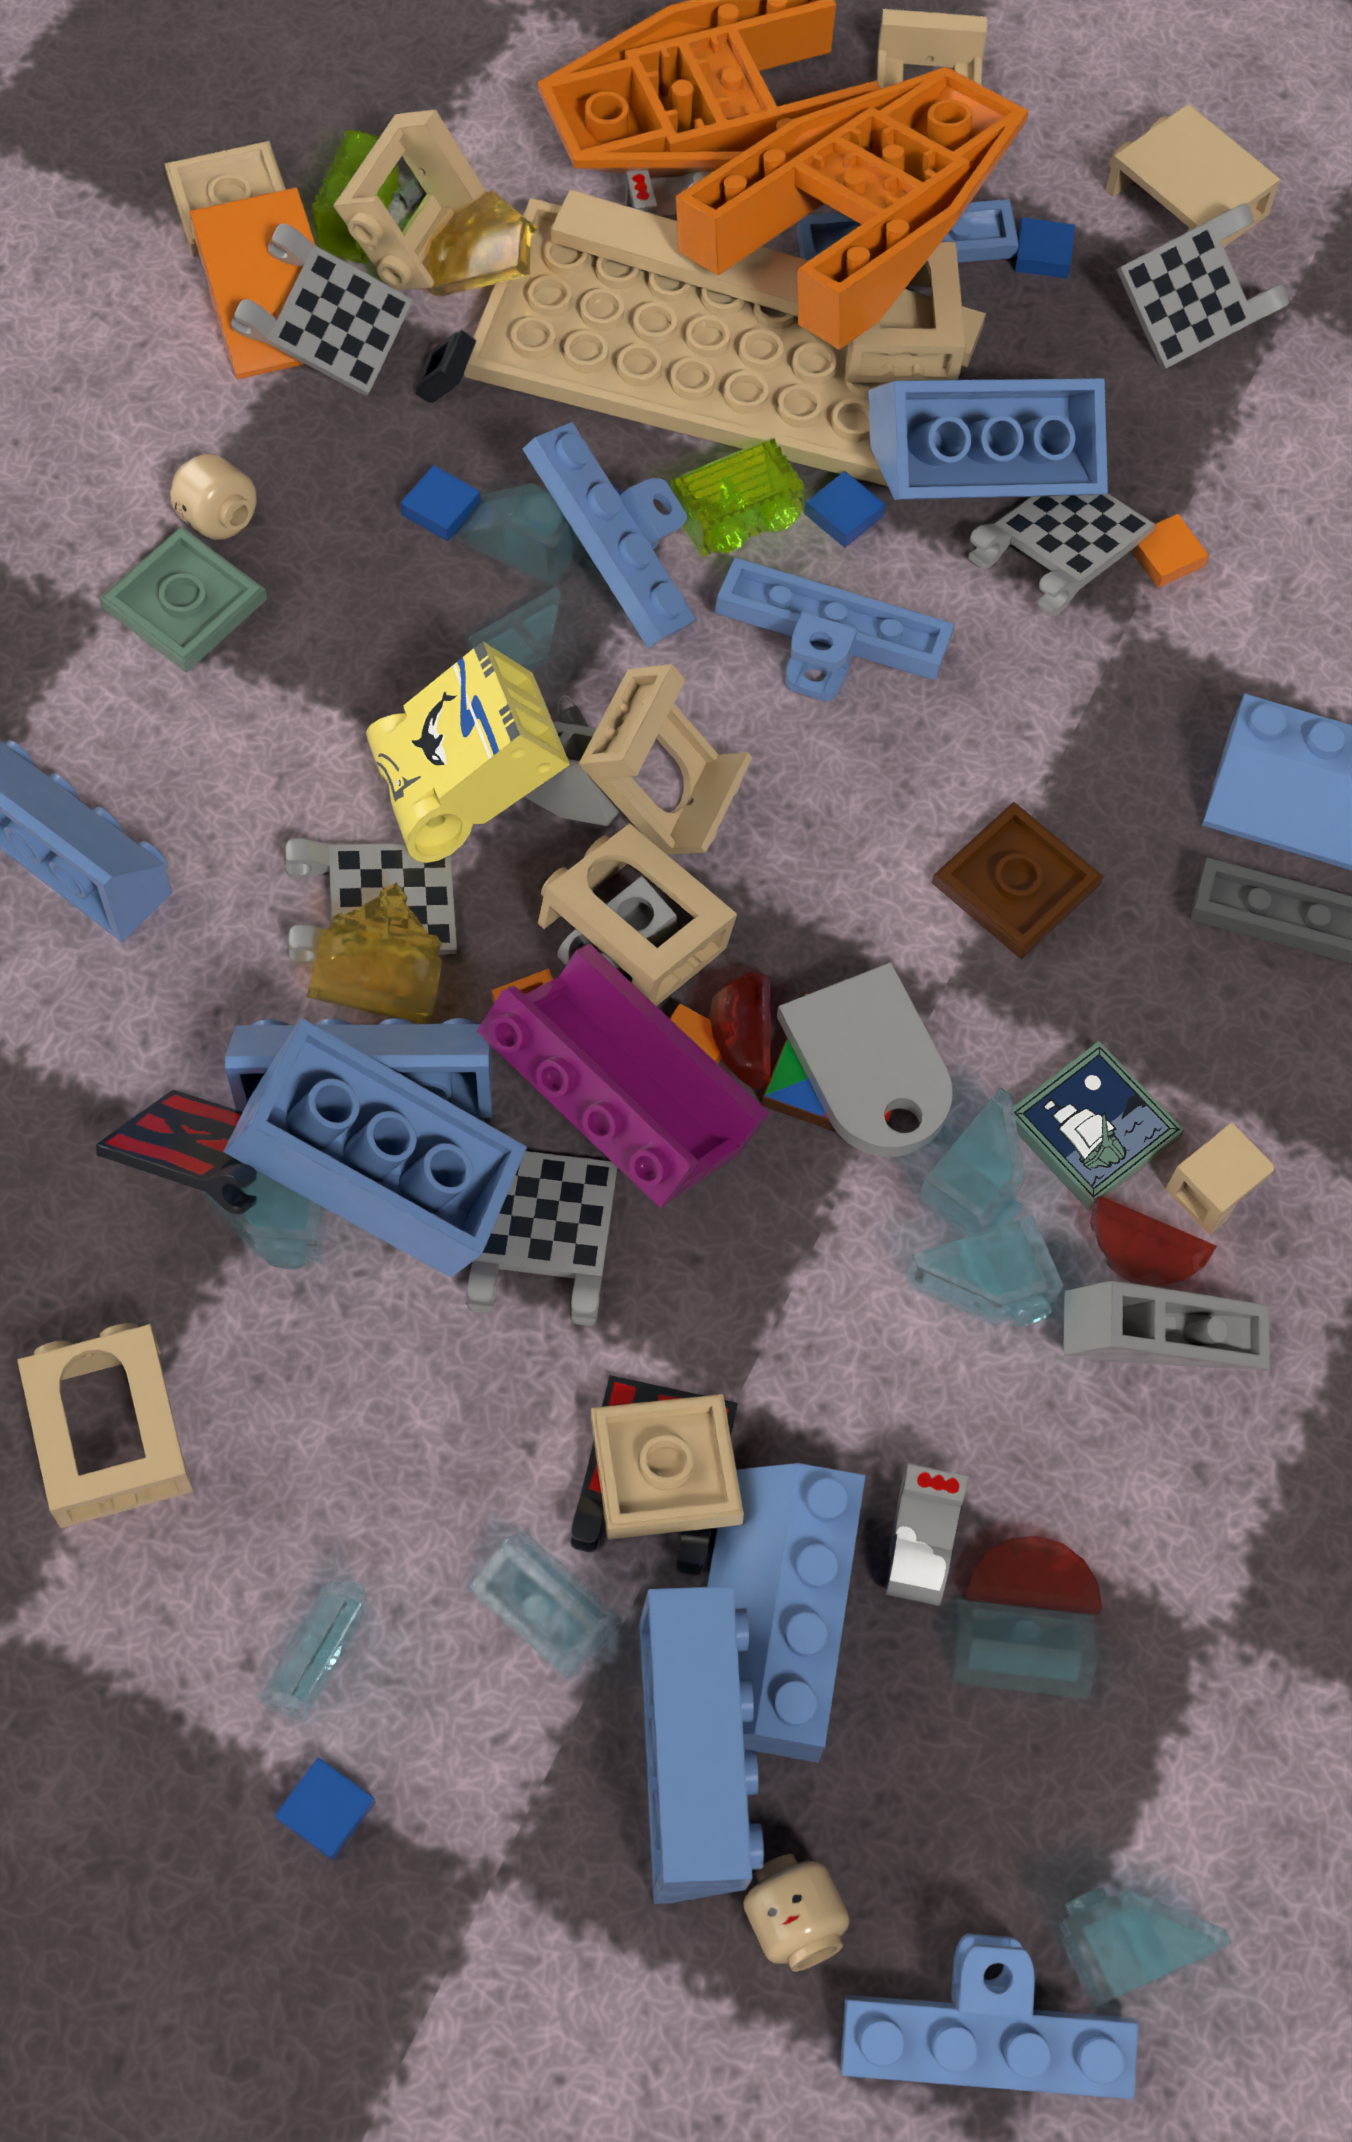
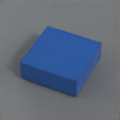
M1022 217L1014 272L1068 279L1075 224Z
M433 465L400 503L401 515L442 539L449 541L481 504L480 491Z
M844 471L805 503L804 514L845 548L884 516L886 504Z
M318 1757L275 1814V1818L324 1856L334 1861L376 1802L371 1795Z

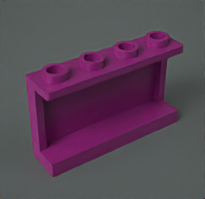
M591 944L575 951L559 977L525 995L516 986L504 989L476 1031L660 1208L738 1156L770 1114Z

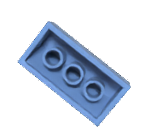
M1105 378L892 381L868 390L870 447L894 500L1108 494Z
M1244 693L1228 733L1202 826L1352 870V725Z
M8 740L4 744L0 741V850L123 943L172 894L166 871L168 862L150 843L141 841L137 844L123 834L121 825L105 809L96 807L92 810L82 803L73 787L61 776L52 773L48 777L37 769L29 754L16 742Z
M301 1018L249 1098L223 1152L451 1278L482 1255L527 1146Z
M455 1018L447 1020L443 1024H414L405 1019H388L382 1021L379 1025H352L340 1019H326L315 1025L474 1117L492 1118V1046L476 1032L481 1024L470 1019ZM274 1019L260 1020L253 1025H235L225 1056V1071L236 1110L244 1111L249 1098L296 1025H288L283 1021Z
M800 1463L738 1469L736 1472L744 1513L742 1525L717 1528L707 1587L733 1586L735 1608H746L749 1646L748 1651H738L739 1679H751L754 1713L752 1722H742L744 1749L819 1762L826 1744L865 1475Z
M733 1586L648 1589L640 1619L653 1902L654 1904L675 1903L742 1891L747 1888L752 1880V1869L763 1868L762 1829L760 1824H749L747 1795L758 1794L757 1755L755 1750L744 1751L742 1722L753 1721V1688L750 1678L739 1679L738 1651H748L749 1646L746 1608H735Z

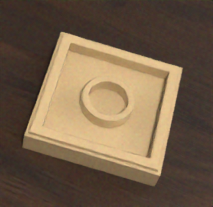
M269 141L165 163L167 178L192 255L199 253L194 240L189 211L286 190Z
M723 1394L591 1408V1424L608 1540L742 1525L744 1513Z

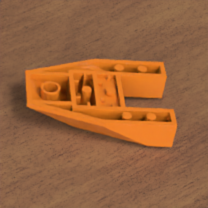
M688 0L667 6L538 81V92L574 168L626 174V171L648 170L649 176L654 178L684 176L689 172H713L791 120L881 88L876 80L777 107L759 71L831 53L836 12L834 0Z
M943 67L795 118L676 196L679 252L718 276L823 204L829 205L862 224L797 269L798 325L840 350L882 319L968 207L1027 122L1028 110L956 71Z

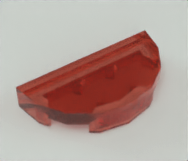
M749 972L742 977L726 982L713 996L710 1022L713 1039L724 1062L738 1079L754 1090H758L771 1083L770 976Z
M1102 1196L1094 1199L1090 1225L1092 1231L1096 1234L1099 1248L1107 1258L1105 1262L1111 1270L1131 1283L1160 1287L1182 1282L1205 1267L1217 1247L1212 1243Z
M1041 1536L1011 1538L990 1549L973 1570L964 1598L965 1601L1099 1615L1103 1609L1099 1584L1085 1560L1064 1543Z

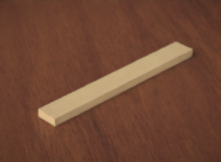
M571 189L551 227L552 243L798 316L797 269L809 260L761 246L717 276L679 252L677 221ZM904 289L879 321L880 328L934 329L932 297ZM962 306L966 345L962 366L968 367L982 331L986 313Z

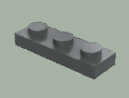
M1206 858L1201 871L1190 920L1352 964V896Z

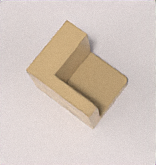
M1231 1122L1177 1166L1165 1190L1210 1235L1228 1220L1241 1199L1272 1174L1274 1164Z

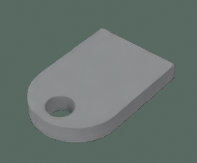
M891 962L778 1006L777 1018L833 1128L847 1143L871 1155L899 1157L924 1148L937 1137L947 1120L953 1096L952 1081L943 1059ZM893 1109H906L917 1117L919 1127L909 1133H899L887 1125L884 1116Z

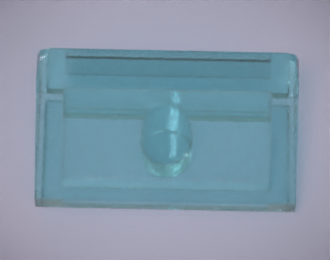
M526 1531L508 1536L468 1587L469 1590L567 1679H570L623 1621L622 1617Z
M329 1581L323 1585L258 1697V1701L263 1706L297 1724L305 1722L370 1608L363 1586L356 1582Z
M958 1600L953 1661L954 1683L1082 1699L1089 1697L1096 1670L1093 1616Z

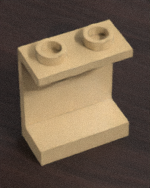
M1187 104L1170 117L1163 116L1159 118L1147 133L1133 143L1130 141L1125 142L1115 151L1109 162L1111 170L1105 192L1114 197L1135 182L1189 227L1188 231L1232 208L1247 203L1254 222L1221 239L1222 245L1225 247L1269 215L1281 179L1190 104Z

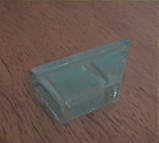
M555 587L467 637L468 650L471 651L484 641L531 672L546 664L550 659L557 616L561 608V592Z

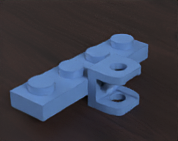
M1010 199L970 202L961 217L941 241L956 242L958 263L1016 257L1019 243ZM842 213L807 215L798 221L796 226L800 257L805 260H811L862 224Z
M573 422L541 434L531 440L523 448L524 453L646 646L650 648L679 633L695 622L697 619L684 600L682 593L676 587L653 551L661 539L673 534L683 526L687 519L685 510L668 483L660 478H651L629 487L619 495ZM653 499L663 504L666 515L656 509Z
M734 557L717 596L715 614L791 636V657L787 665L786 687L790 691L822 701L834 699L842 689L851 665L852 655L936 681L955 626L954 623ZM809 670H819L826 678L815 682L806 678L805 673Z
M966 1934L960 1939L954 1955L951 1994L953 2003L845 1994L841 2073L842 2076L1134 2099L1138 2023L1134 2018L1033 2010L1035 1984L1033 1963L1019 1941L1014 1937ZM994 1963L1003 1964L1002 1972L998 1977L991 1980L983 1978L985 1970Z

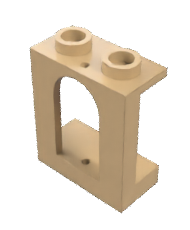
M883 9L878 43L876 79L880 88L882 89L903 81V64L953 67L957 73L981 85L982 56L987 34V17Z
M435 109L395 114L333 206L348 226L350 234L358 241L377 269L379 277L388 286L396 290L432 287L434 280L422 264L454 214L480 212L490 196ZM401 156H403L427 194L402 232L380 198L375 196Z
M941 242L907 285L931 286L934 329L880 328V322H878L849 343L845 363L846 382L889 383L892 381L958 380L966 345L956 242Z
M673 664L627 670L579 765L635 827L667 855L706 853L709 845L716 837L717 829L734 795L739 790L740 782L752 757L748 752L719 755L676 706L675 701L686 679ZM656 739L676 760L684 779V792L681 802L671 812H665L659 808L631 777L638 775Z
M629 823L611 838L605 835L596 840L588 849L584 858L569 870L566 867H562L548 878L541 890L543 901L538 924L545 929L562 916L633 977L631 983L657 1006L727 948L737 913ZM626 864L640 871L694 917L691 922L658 948L593 893L594 890L613 877Z
M134 1323L114 1325L102 1331L99 1338L73 1344L70 1341L50 1342L38 1347L34 1351V1355L17 1359L49 1510L60 1528L194 1492L188 1466L182 1454L159 1357V1354H161L160 1347L151 1324L140 1327ZM122 1364L127 1373L146 1457L79 1476L61 1395V1381Z

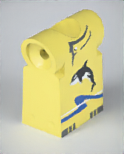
M484 641L403 705L405 713L380 718L372 723L366 731L367 740L380 776L388 782L393 811L408 853L415 861L424 863L439 861L454 853L470 835L473 824H485L570 765L533 673Z

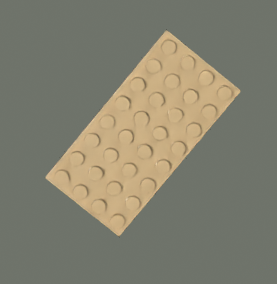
M530 198L474 335V339L477 342L464 371V377L837 474L846 471L853 478L888 486L870 447L868 397L869 389L887 383L846 382L845 363L849 344L840 350L798 325V316L552 243L551 227L561 206Z

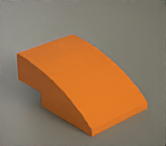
M297 187L189 211L195 244L206 275L210 297L236 379L305 364L265 342L245 337L235 332L231 327V321L240 302L245 299L257 303L277 320L303 268L282 262L271 256L268 252L272 236L280 224L292 226L315 245Z

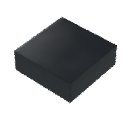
M461 329L432 349L416 385L415 394L426 402L434 403L460 384L477 340Z

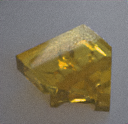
M491 189L453 219L431 241L427 271L434 280V284L431 288H426V290L435 296L443 297L529 275L531 235L538 228Z
M396 882L381 890L379 897L347 914L340 912L332 917L329 928L321 932L318 940L306 997L387 1017L405 1019L417 1024H429L433 1016L442 960L437 955L442 942L436 935L433 936L427 933L406 905L408 897Z

